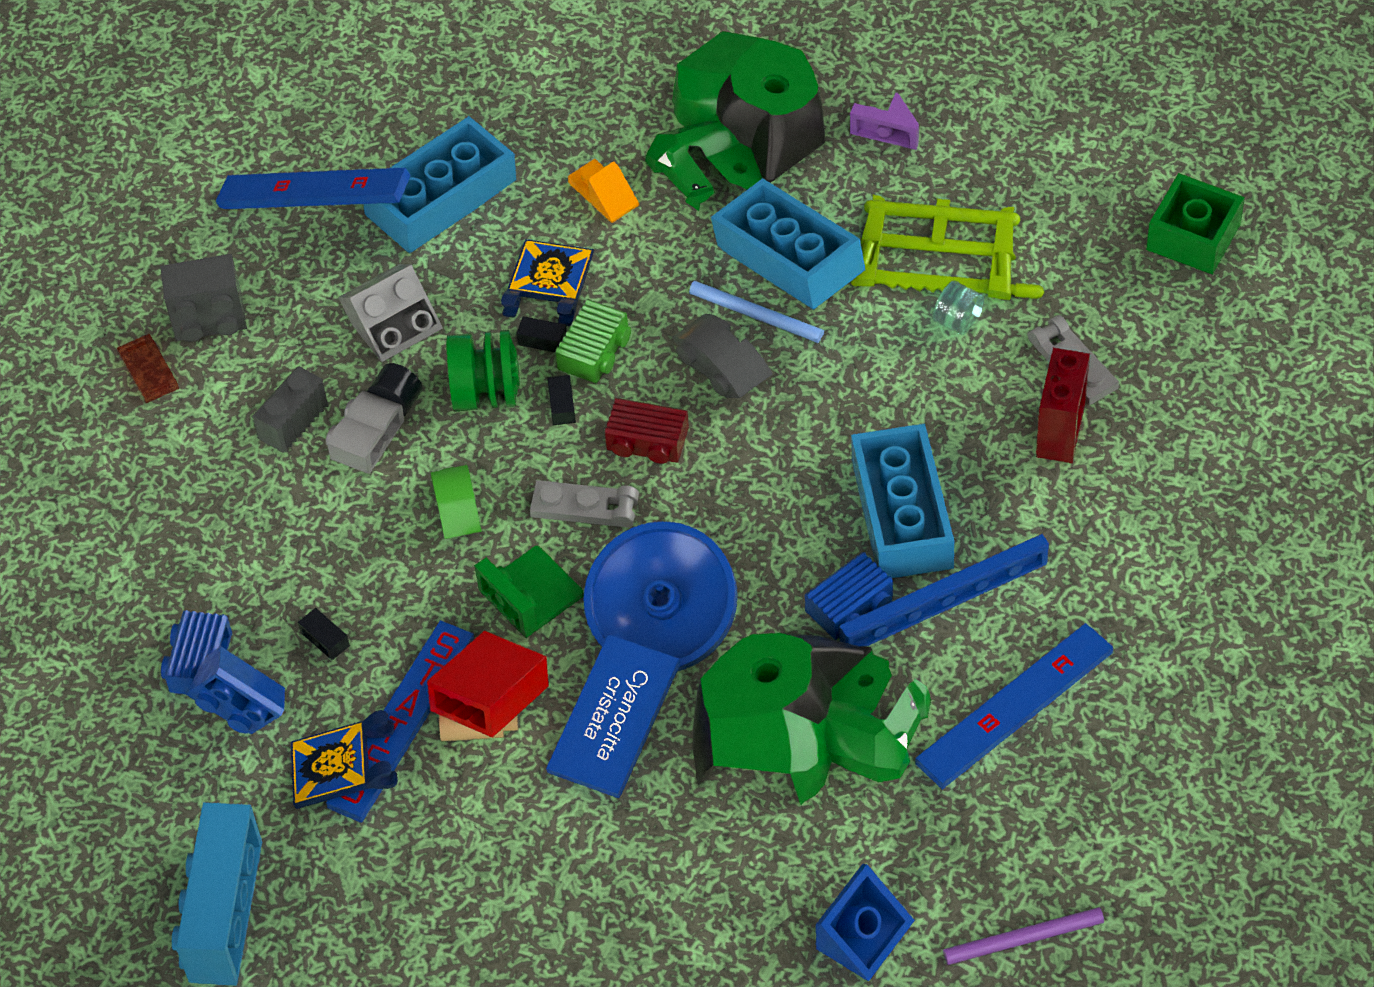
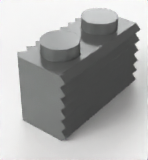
M300 366L296 367L252 415L257 438L282 453L288 452L287 448L292 447V443L297 442L296 438L301 437V433L306 432L305 428L310 427V423L315 422V417H319V413L324 412L323 408L328 407L323 379Z

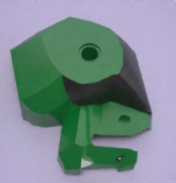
M726 31L720 32L677 64L672 102L674 104V114L678 122L684 127L657 134L646 154L645 162L654 173L663 172L687 197L685 202L697 211H699L700 204L705 202L715 192L711 183L687 152L689 145L700 146L707 159L731 184L748 190L762 178L770 183L825 143L824 118L819 86L814 71L803 51L768 39Z
M789 633L749 635L742 638L725 652L700 679L692 731L693 755L698 786L705 772L712 766L791 774L800 805H802L806 800L816 796L825 785L832 762L878 783L900 779L910 763L907 748L920 721L928 718L931 705L930 693L926 685L914 679L906 687L888 718L878 719L872 716L871 713L876 709L892 674L889 669V660L874 655L871 647L856 646L813 635Z

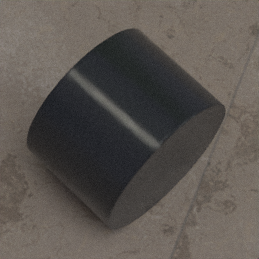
M388 363L383 366L367 392L401 404L403 415L406 416L422 392L423 387L419 378L412 371L399 364Z

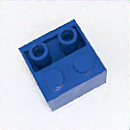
M221 646L204 658L186 692V695L195 700V704L200 709L217 714L225 719L233 730L244 734L255 733L279 718L284 711L285 688Z

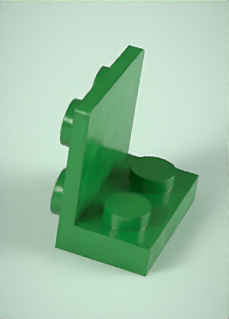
M534 546L505 568L502 566L496 567L487 557L474 565L479 591L525 638L532 635L584 596L583 589L540 546Z

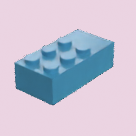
M468 116L390 167L406 168L410 174L409 181L399 203L363 204L364 213L410 254L516 180L515 154Z
M763 178L711 216L717 246L813 310L866 270L860 238Z
M925 424L851 435L852 464L874 561L877 566L881 567L882 571H885L891 578L954 569V537Z
M203 802L194 853H188L186 859V876L189 877L187 889H182L179 895V912L182 914L180 926H174L172 932V949L178 952L179 968L184 969L189 983L233 986L238 984L262 847V839L251 805Z

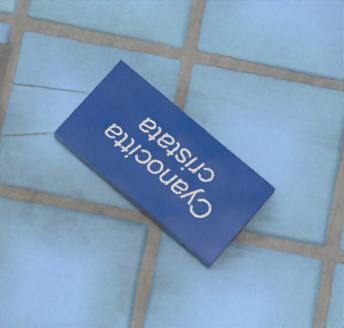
M608 634L546 767L547 773L620 798L679 669L680 659Z

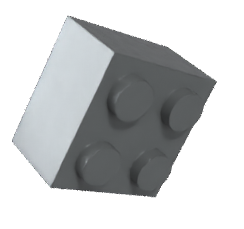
M232 253L160 266L164 300L176 341L194 342L204 336L215 334L232 335L238 330L247 329L243 297Z

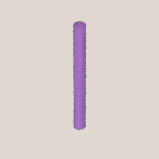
M1100 907L946 948L943 949V954L947 965L1102 924L1104 923V917Z

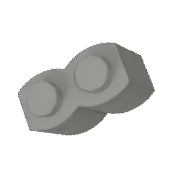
M364 390L360 392L355 399H351L347 403L344 418L337 426L333 425L327 434L326 445L328 446L330 459L362 472L371 473L404 422L402 405Z

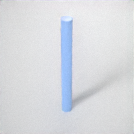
M693 281L690 286L689 293L691 295L819 343L824 335L823 329L703 283Z

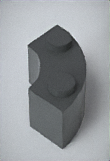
M703 314L672 337L678 346L676 352L686 365H690L693 369L704 374L719 395L725 398H741L773 373L758 351L746 338L740 342L731 333V325L728 322L712 314Z

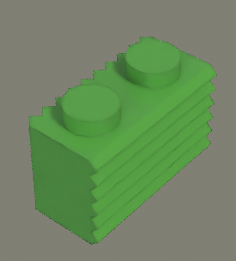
M587 299L582 310L579 311V315H576V319L573 321L572 326H570L569 331L566 332V336L563 337L562 342H560L559 347L556 349L558 370L597 384L603 373L609 374L615 362V352L618 347H625L629 341L631 327H628L627 313Z

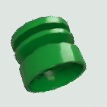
M500 330V347L495 348L491 331L485 332L483 349H476L471 333L447 335V366L453 411L478 410L480 393L486 392L491 407L498 408V391H504L507 407L516 406L520 375L517 349L512 342L510 331Z

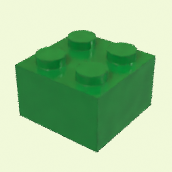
M1178 173L1149 222L1146 250L1213 275L1241 225L1245 197Z

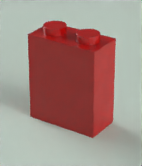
M484 630L427 680L430 711L493 738L549 687L547 658L545 655Z

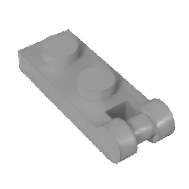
M1061 315L1048 320L1047 326L1043 328L1038 326L1028 332L1029 341L1049 363L1053 347L1090 353L1086 403L1088 405L1095 403L1119 388V381L1070 330L1067 321ZM1057 336L1061 342L1053 345L1049 340Z
M536 480L530 516L534 518L631 528L635 518V513L632 509L638 503L639 491L632 486H621L616 489ZM608 504H618V508L607 510Z

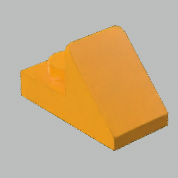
M594 158L568 175V183L611 223L639 206L637 198L619 166L614 161L604 167Z

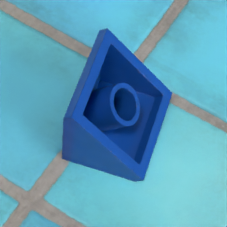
M862 864L816 923V949L869 981L915 920L867 864Z

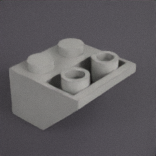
M398 264L338 297L352 326L381 362L443 329L410 264Z

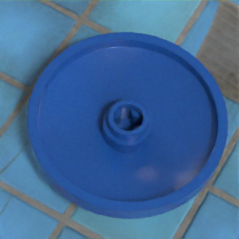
M660 521L641 524L615 537L604 547L593 562L584 588V610L587 623L601 647L607 635L610 634L679 658L681 664L678 671L698 664L717 649L728 634L737 609L736 579L732 567L722 550L712 539L699 530L675 522Z

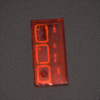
M150 333L117 347L119 356L146 403L179 389L176 379Z

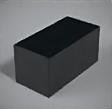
M523 316L516 333L519 346L556 352L563 337L566 336L567 329L566 324Z
M570 375L548 377L553 426L576 423Z
M316 607L298 621L300 633L331 660H334L350 646L347 634Z

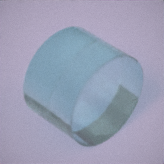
M951 281L944 288L935 304L933 320L960 335H965L981 313L984 296L957 281Z

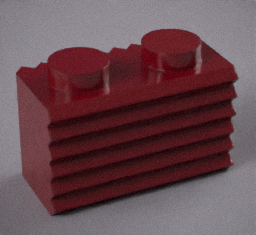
M615 398L611 415L605 428L606 448L620 457L637 455L648 457L651 461L659 464H664L668 461L678 463L689 429L688 410Z

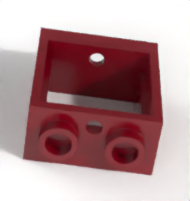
M1053 347L1039 406L1037 458L1073 464L1086 405L1090 353Z

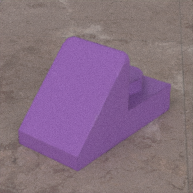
M895 93L888 111L854 103L850 112V134L917 150L919 124L898 93Z

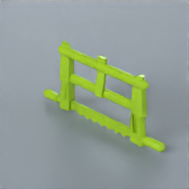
M874 194L873 200L865 202L864 210L868 213L860 243L866 270L851 281L853 286L875 287V284H885L891 289H894L896 286H900L904 290L913 287L920 292L926 288L932 293L939 289L945 294L952 290L958 295L967 292L971 296H975L977 293L988 294V297L1010 300L1011 295L1031 299H1040L1044 295V289L1040 285L1011 284V261L1016 259L1013 252V226H1017L1021 220L1020 216L1014 212L1015 207H1005L1001 211L950 207L951 200L937 199L936 205L890 202ZM885 215L934 219L932 237L883 233ZM948 221L997 225L995 242L945 239ZM890 247L991 256L990 279L879 270L877 268L880 248Z

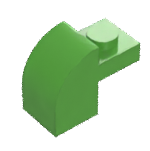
M468 466L450 467L430 472L444 539L482 532Z

